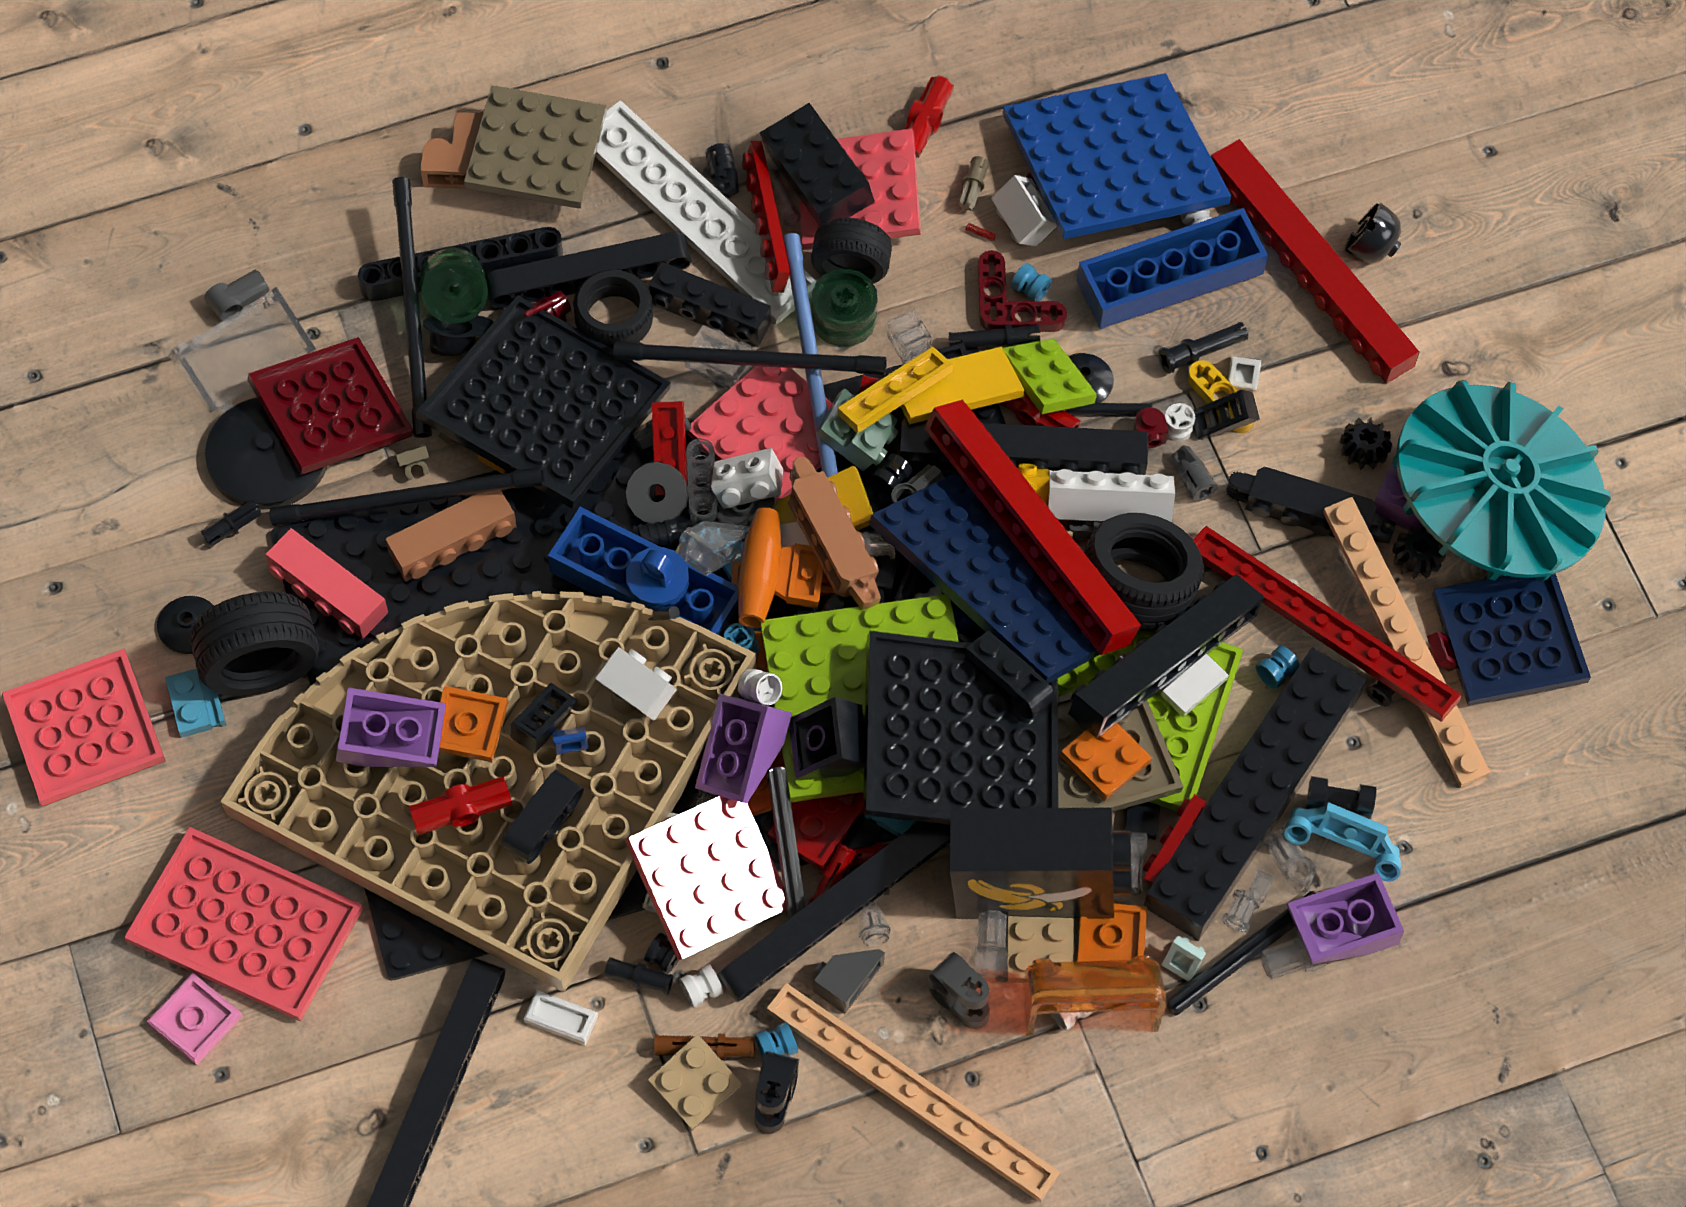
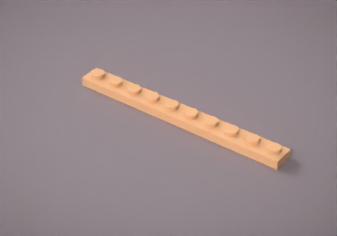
M1353 497L1324 508L1323 514L1389 647L1446 684ZM1457 705L1442 722L1421 709L1460 788L1489 776L1491 772Z
M786 983L767 1007L769 1015L781 1023L787 1022L790 1029L1037 1201H1042L1059 1177L1060 1172L789 984Z

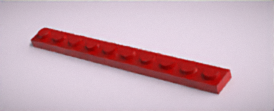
M1205 526L1193 539L1206 566L1227 580L1236 574L1265 596L1263 604L1440 722L1459 703L1461 698L1459 692L1208 526Z

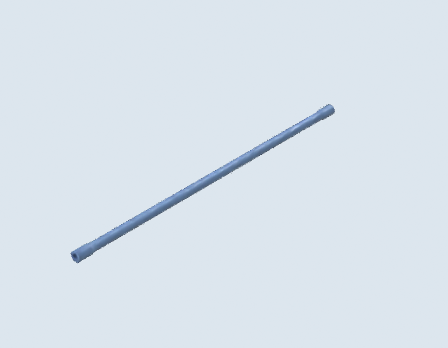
M789 233L783 236L790 269L789 276L802 353L818 354L803 268L800 236L796 233ZM805 369L816 433L828 412L821 370ZM816 436L821 469L827 477L838 473L834 449Z

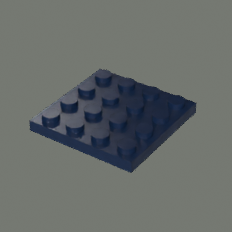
M1556 574L1551 575L1544 581H1538L1535 577L1501 576L1496 580L1485 579L1433 590L1432 597L1444 634L1448 637L1457 664L1456 671L1468 706L1589 682L1591 676Z

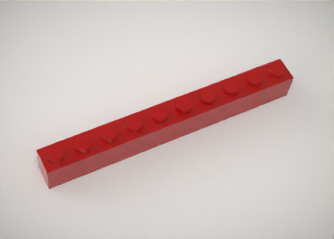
M1238 139L1213 153L1211 159L1231 194L1230 203L1236 204L1239 209L1244 208L1250 222L1261 234L1263 242L1268 247H1272L1279 255L1282 265L1289 268L1296 276L1299 285L1310 292L1318 308L1330 316L1335 328L1346 335L1356 353L1362 354L1369 363L1372 372L1376 376H1380L1387 384L1414 368L1420 351L1243 142Z
M959 400L934 407L924 428L1099 654L1104 655L1130 646L1141 624L965 401Z

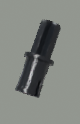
M250 500L228 515L226 512L223 513V518L200 532L212 548L231 534L235 533L237 535L240 528L261 515V510L256 502Z

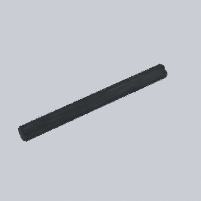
M1310 891L1302 898L1316 894V892ZM1288 908L1169 997L1166 1001L1168 1010L1175 1016L1179 1015L1294 928L1295 924Z

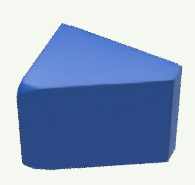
M585 727L553 732L556 754L588 749Z

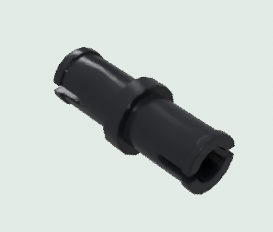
M613 957L608 959L604 972L605 978L629 983L635 989L643 987L664 993L665 995L669 994L674 975L648 969L646 964L638 963L634 965L614 959Z

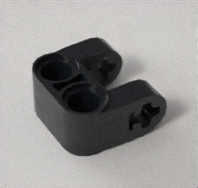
M1311 776L1306 809L1325 807L1329 802L1371 819L1375 806L1377 787L1360 784L1356 791L1328 786L1327 778Z
M769 1051L765 1052L755 1097L754 1122L761 1132L772 1134L782 1128L796 1088L799 1059ZM774 1114L775 1118H772L771 1123L765 1122L764 1115Z

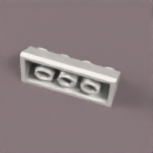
M1067 469L1059 471L1049 470L1048 508L1057 519L1105 521L1120 514L1146 513L1172 522L1175 499L1174 476H1165L1163 474L1135 475L1129 472L1121 474L1103 473L1101 471L1073 472Z

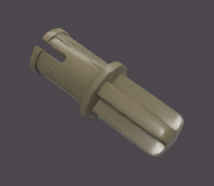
M974 156L971 159L967 176L963 177L961 182L963 188L958 205L963 211H972L974 209L979 192L985 186L983 180L989 167V161L985 159L983 165L980 166L983 159L981 156Z

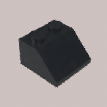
M833 697L790 718L789 727L796 780L842 777L864 768L865 723L861 704Z

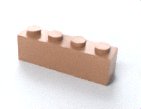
M501 490L478 493L385 538L388 553L405 582L412 578L418 579L439 565H447L453 562L457 556L467 551L478 550L485 542L495 537L500 538L508 535L512 529L516 528L515 513Z

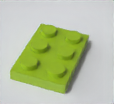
M1055 338L1003 348L1025 393L1041 414L1095 404L1097 393Z

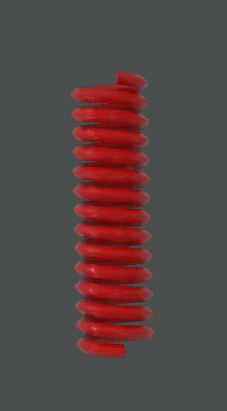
M968 223L965 230L973 232V234H979V236L981 235V237L990 241L994 240L996 236L995 233Z

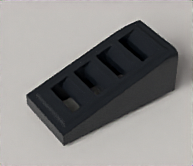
M1242 389L1193 410L1195 413L1194 427L1198 440H1203L1260 420L1253 393ZM1229 406H1231L1234 416L1232 419L1228 409ZM1217 410L1220 412L1222 423H1219ZM1205 414L1209 415L1211 423L1210 428L1207 427L1206 419L1204 416Z
M550 683L511 723L510 737L532 753H536L575 706L577 699L553 683ZM549 698L553 699L561 706L559 708L556 707L548 701ZM541 708L552 714V716L550 717L542 712ZM535 719L543 725L540 726L532 720Z

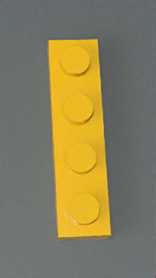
M932 346L839 406L838 416L856 433H859L952 373L953 364Z

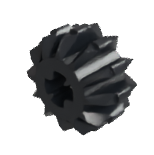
M1372 417L1367 420V423L1358 418L1355 420L1354 425L1348 423L1340 437L1339 442L1342 446L1341 456H1349V465L1354 462L1359 463L1360 470L1365 467V464L1374 469L1378 463L1383 464L1391 452L1393 446L1392 442H1390L1391 431H1383V422L1378 425L1373 424Z
M1413 526L1408 529L1407 533L1401 532L1392 548V552L1395 554L1393 559L1394 565H1402V574L1408 571L1412 572L1413 580L1417 578L1419 573L1425 579L1430 577L1431 572L1437 573L1442 566L1441 563L1445 560L1446 553L1444 556L1438 553L1443 545L1431 534L1426 533L1424 526L1421 527L1419 532Z

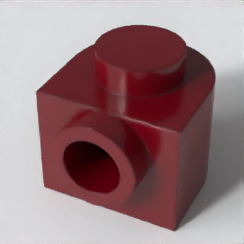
M1152 407L1144 408L1137 413L1133 431H1148V448H1156L1166 444L1169 431L1164 414Z

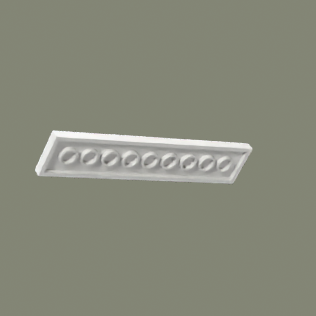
M621 100L609 108L605 116L595 157L675 232L684 234L686 242L743 295L771 305V321L775 325L795 310L790 276L784 293L772 292L770 280L765 278L766 261L760 255L761 237L756 234L755 224ZM804 270L808 298H811L820 290V284Z

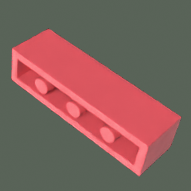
M292 528L266 553L269 564L268 570L277 580L282 581L285 579L291 584V588L298 596L303 599L308 597L315 602V607L323 615L329 617L331 614L347 633L351 635L355 633L364 639L388 614L385 598Z

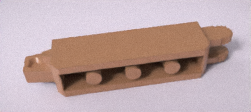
M798 456L793 461V469L789 476L792 482V491L788 505L835 594L842 597L851 595L862 610L879 604L881 597L875 582L878 574L877 562L874 557L869 556L862 534L855 530L848 508L842 506L835 484L828 480L824 471L817 473L809 458Z

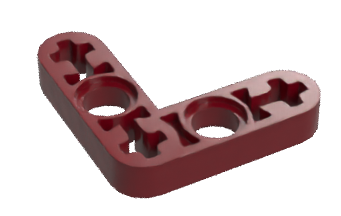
M993 250L985 251L981 254L978 261L979 321L983 329L1005 328V325L1022 327L1035 324L1039 325L1040 332H1056L1063 329L1067 317V310L1063 304L1055 301H1007L1005 259L1003 255ZM988 262H994V276H989ZM988 286H996L999 288L1000 294L989 296L984 292V289ZM990 306H996L997 320L995 321L991 320ZM1024 311L1031 315V319L1027 322H1020L1015 318V315L1018 312ZM1037 312H1040V321H1036ZM1055 313L1057 320H1051L1049 314Z

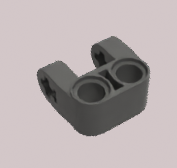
M951 952L928 974L929 991L941 1006L948 1009L965 1026L972 1029L981 1028L987 1024L990 1016L988 983L960 955ZM978 987L980 988V994L976 991ZM981 1008L980 1017L976 1014L971 1017L969 1016V1009Z

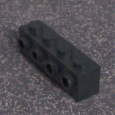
M661 262L649 283V291L654 306L753 346L759 347L771 325V305L664 262Z

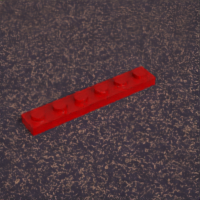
M751 140L748 151L744 152L742 156V168L747 170L746 187L747 191L752 194L751 211L756 213L755 230L756 234L761 237L760 255L766 261L765 278L770 280L772 292L784 293L790 269L762 141Z

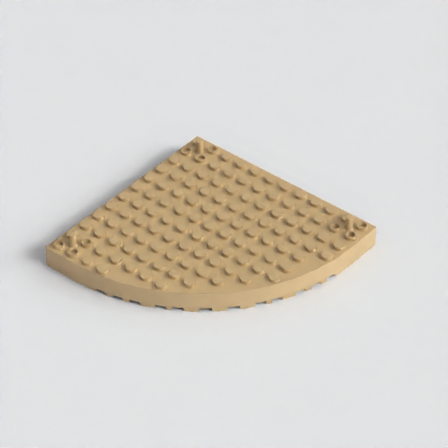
M532 591V594L513 596V593L488 596L489 599L472 603H468V601L455 603L444 607L443 611L428 616L422 614L402 623L401 627L387 634L383 632L377 635V639L363 648L358 647L339 659L340 663L327 673L323 672L317 677L316 682L304 694L301 692L294 699L293 705L283 715H279L261 739L220 803L228 817L552 987L565 992L637 871L635 862L624 839L665 821L668 814L672 812L703 759L719 694L736 698L740 697L738 692L739 678L746 670L756 669V654L683 618L649 621L648 619L653 617V610L645 608L643 604L614 600V597L602 596V598L586 596L583 592L541 594V591ZM618 647L626 653L633 649L647 659L644 663L647 668L653 671L657 666L672 677L669 683L677 690L654 721L595 679ZM550 683H553L577 699L575 706L555 731L585 727L588 749L556 754L552 733L544 745L536 753H532L510 737L511 723ZM444 686L508 698L509 704L493 762L443 752L438 753L436 767H366L336 762L348 688L440 702ZM549 698L548 701L550 703H552L558 708L561 706L559 703ZM541 708L542 712L550 717L552 716V714ZM535 719L532 720L540 726L543 725ZM554 770H557L584 787V792L578 804L532 863L528 864L503 848L501 841L506 831L547 777ZM504 776L513 805L480 815L477 821L467 826L453 827L449 825L417 835L409 806L440 797L445 790L456 785L467 784L471 787Z

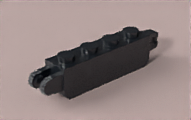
M1268 467L1258 469L1256 476L1241 473V471L1233 472L1229 476L1226 488L1229 498H1235L1237 501L1247 503L1245 510L1251 511L1258 517H1270L1280 520L1288 526H1299L1309 529L1317 535L1335 537L1323 514V510L1328 506L1353 497L1374 541L1389 544L1393 536L1396 522L1376 514L1377 506L1370 498Z

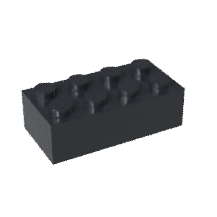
M810 103L759 132L767 154L819 226L833 219L850 218L875 202L869 182Z

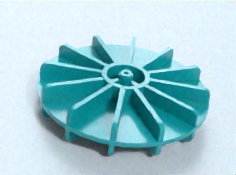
M1460 380L1453 387L1431 395L1413 410L1400 432L1392 466L1398 471L1399 481L1407 499V503L1403 507L1405 514H1415L1430 534L1443 545L1438 553L1444 556L1450 550L1467 562L1487 570V578L1491 580H1496L1501 574L1522 578L1535 577L1538 581H1544L1551 575L1575 565L1592 549L1603 529L1606 506L1611 501V493L1604 489L1600 471L1594 460L1599 450L1596 445L1586 446L1569 425L1558 417L1563 411L1561 406L1558 405L1554 412L1531 398L1516 393V384L1513 382H1507L1503 388L1487 385H1469L1466 380Z

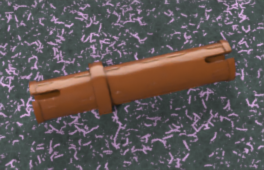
M718 1033V1037L700 1036L721 1060H725V1057L755 1058V1037H726L725 1034ZM655 1034L654 1055H675L695 1036Z

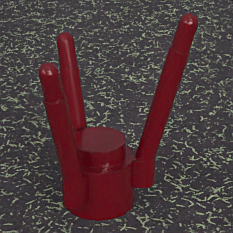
M557 291L551 296L533 303L536 306L526 310L523 315L528 317L545 310L567 322L565 314L571 311V305L567 297L561 291Z

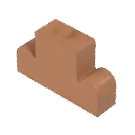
M484 112L456 113L453 143L449 144L448 141L442 138H433L425 143L421 161L423 187L465 188L464 180Z

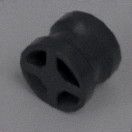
M661 932L654 938L644 957V961L649 964L656 963L660 966L661 971L669 974L679 961L667 935Z

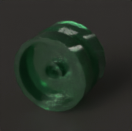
M457 248L443 249L431 255L422 266L419 280L423 304L429 313L438 320L452 324L467 322L476 317L486 305L488 287L484 268L477 257L468 251Z
M836 269L824 274L816 282L812 291L811 316L816 334L826 343L838 347L855 346L864 342L873 333L877 323L878 298L877 289L871 279L855 270Z

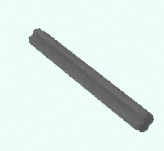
M775 767L767 770V779L787 917L790 919L806 906L786 769L784 767Z

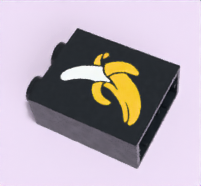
M1112 807L951 809L950 876L957 919H1008V916L1114 918V895H1132L1131 831L1112 830Z

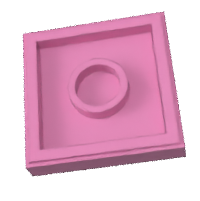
M192 973L147 1020V1023L194 1064L198 1065L243 1015L203 980Z

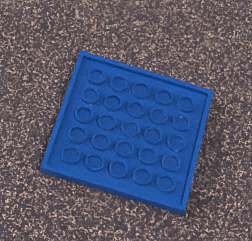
M1166 73L1003 106L1002 115L1063 239L1230 204L1231 194Z

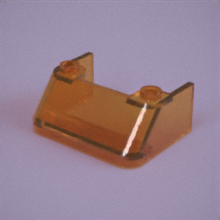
M1146 955L1133 957L1132 960L1052 962L1051 959L1046 958L1036 959L1032 962V965L1026 968L1023 982L1026 1036L1033 1035L1037 1014L1150 1010L1151 1032H1158L1167 1004L1166 991L1159 963Z

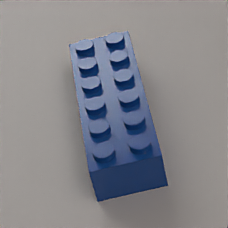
M1244 208L1081 261L1079 262L1076 281L1101 329L1263 275L1268 254Z
M579 507L548 554L550 573L600 598L602 596L614 597V600L638 603L629 593L626 584V569L630 560L638 552L650 547L660 546ZM684 559L688 566L689 586L685 595L672 606H676L679 609L678 617L695 623L724 638L726 629L738 617L737 585ZM667 604V605L659 606V607H669V606H671V605H670V604Z

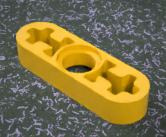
M1199 360L1190 366L1187 378L1188 383L1207 404L1216 400L1213 396L1215 392L1224 391L1229 395L1237 391L1210 362ZM1197 372H1198L1200 375H1203V374L1206 373V374H1207V379H1205L1204 377L1197 378V377H1196ZM1229 406L1228 409L1232 419L1234 416L1231 406ZM1217 410V415L1221 418L1220 412ZM1254 422L1232 431L1236 433L1249 432L1253 428Z

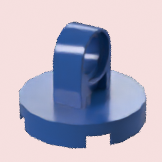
M650 547L638 552L630 560L626 569V584L629 593L635 601L648 608H659V606L667 604L671 606L676 604L685 595L689 586L688 566L683 557L674 550L664 547Z

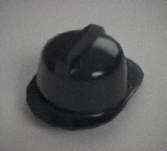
M477 315L429 317L423 320V326L430 331L431 352L433 354L450 356L466 352L472 346L475 336L483 335L494 323L490 318Z

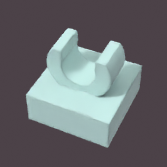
M1177 936L1162 966L1190 982L1195 976L1206 952H1204V948H1198L1189 943L1188 938Z

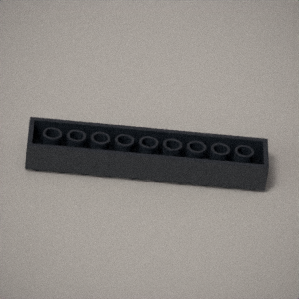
M1313 647L1310 649L1193 823L1189 832L1183 838L1169 862L1147 892L1143 905L1147 906V910L1197 941L1201 939L1361 696L1366 678Z

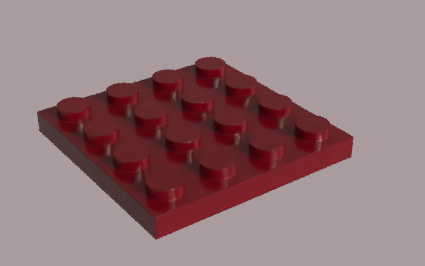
M359 337L248 373V383L301 475L404 440L413 435L411 424Z

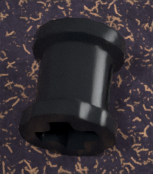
M1379 680L1369 684L1366 688L1368 696L1378 705L1388 707L1391 704L1395 691Z

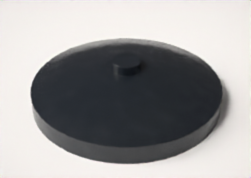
M257 397L240 402L227 410L216 421L206 441L205 459L213 483L224 496L239 505H244L250 500L256 502L260 509L293 504L316 488L328 467L325 466L301 475Z

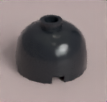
M1376 203L1361 218L1358 223L1360 227L1356 234L1354 232L1350 234L1344 249L1363 262H1377L1386 255L1392 257L1401 246V242L1398 241L1401 234V223L1398 217L1382 203Z

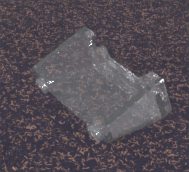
M277 287L233 316L199 336L193 337L189 343L184 341L172 348L168 354L175 367L210 413L216 411L219 416L234 407L232 401L252 390L247 381L248 373L312 353L316 350Z

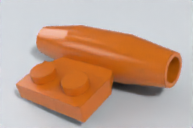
M759 508L755 511L743 546L737 585L739 623L748 628H759L761 623L765 622L774 594L785 600L788 604L816 609L820 599L823 569L811 546L795 543V545L781 548L780 514L771 508Z

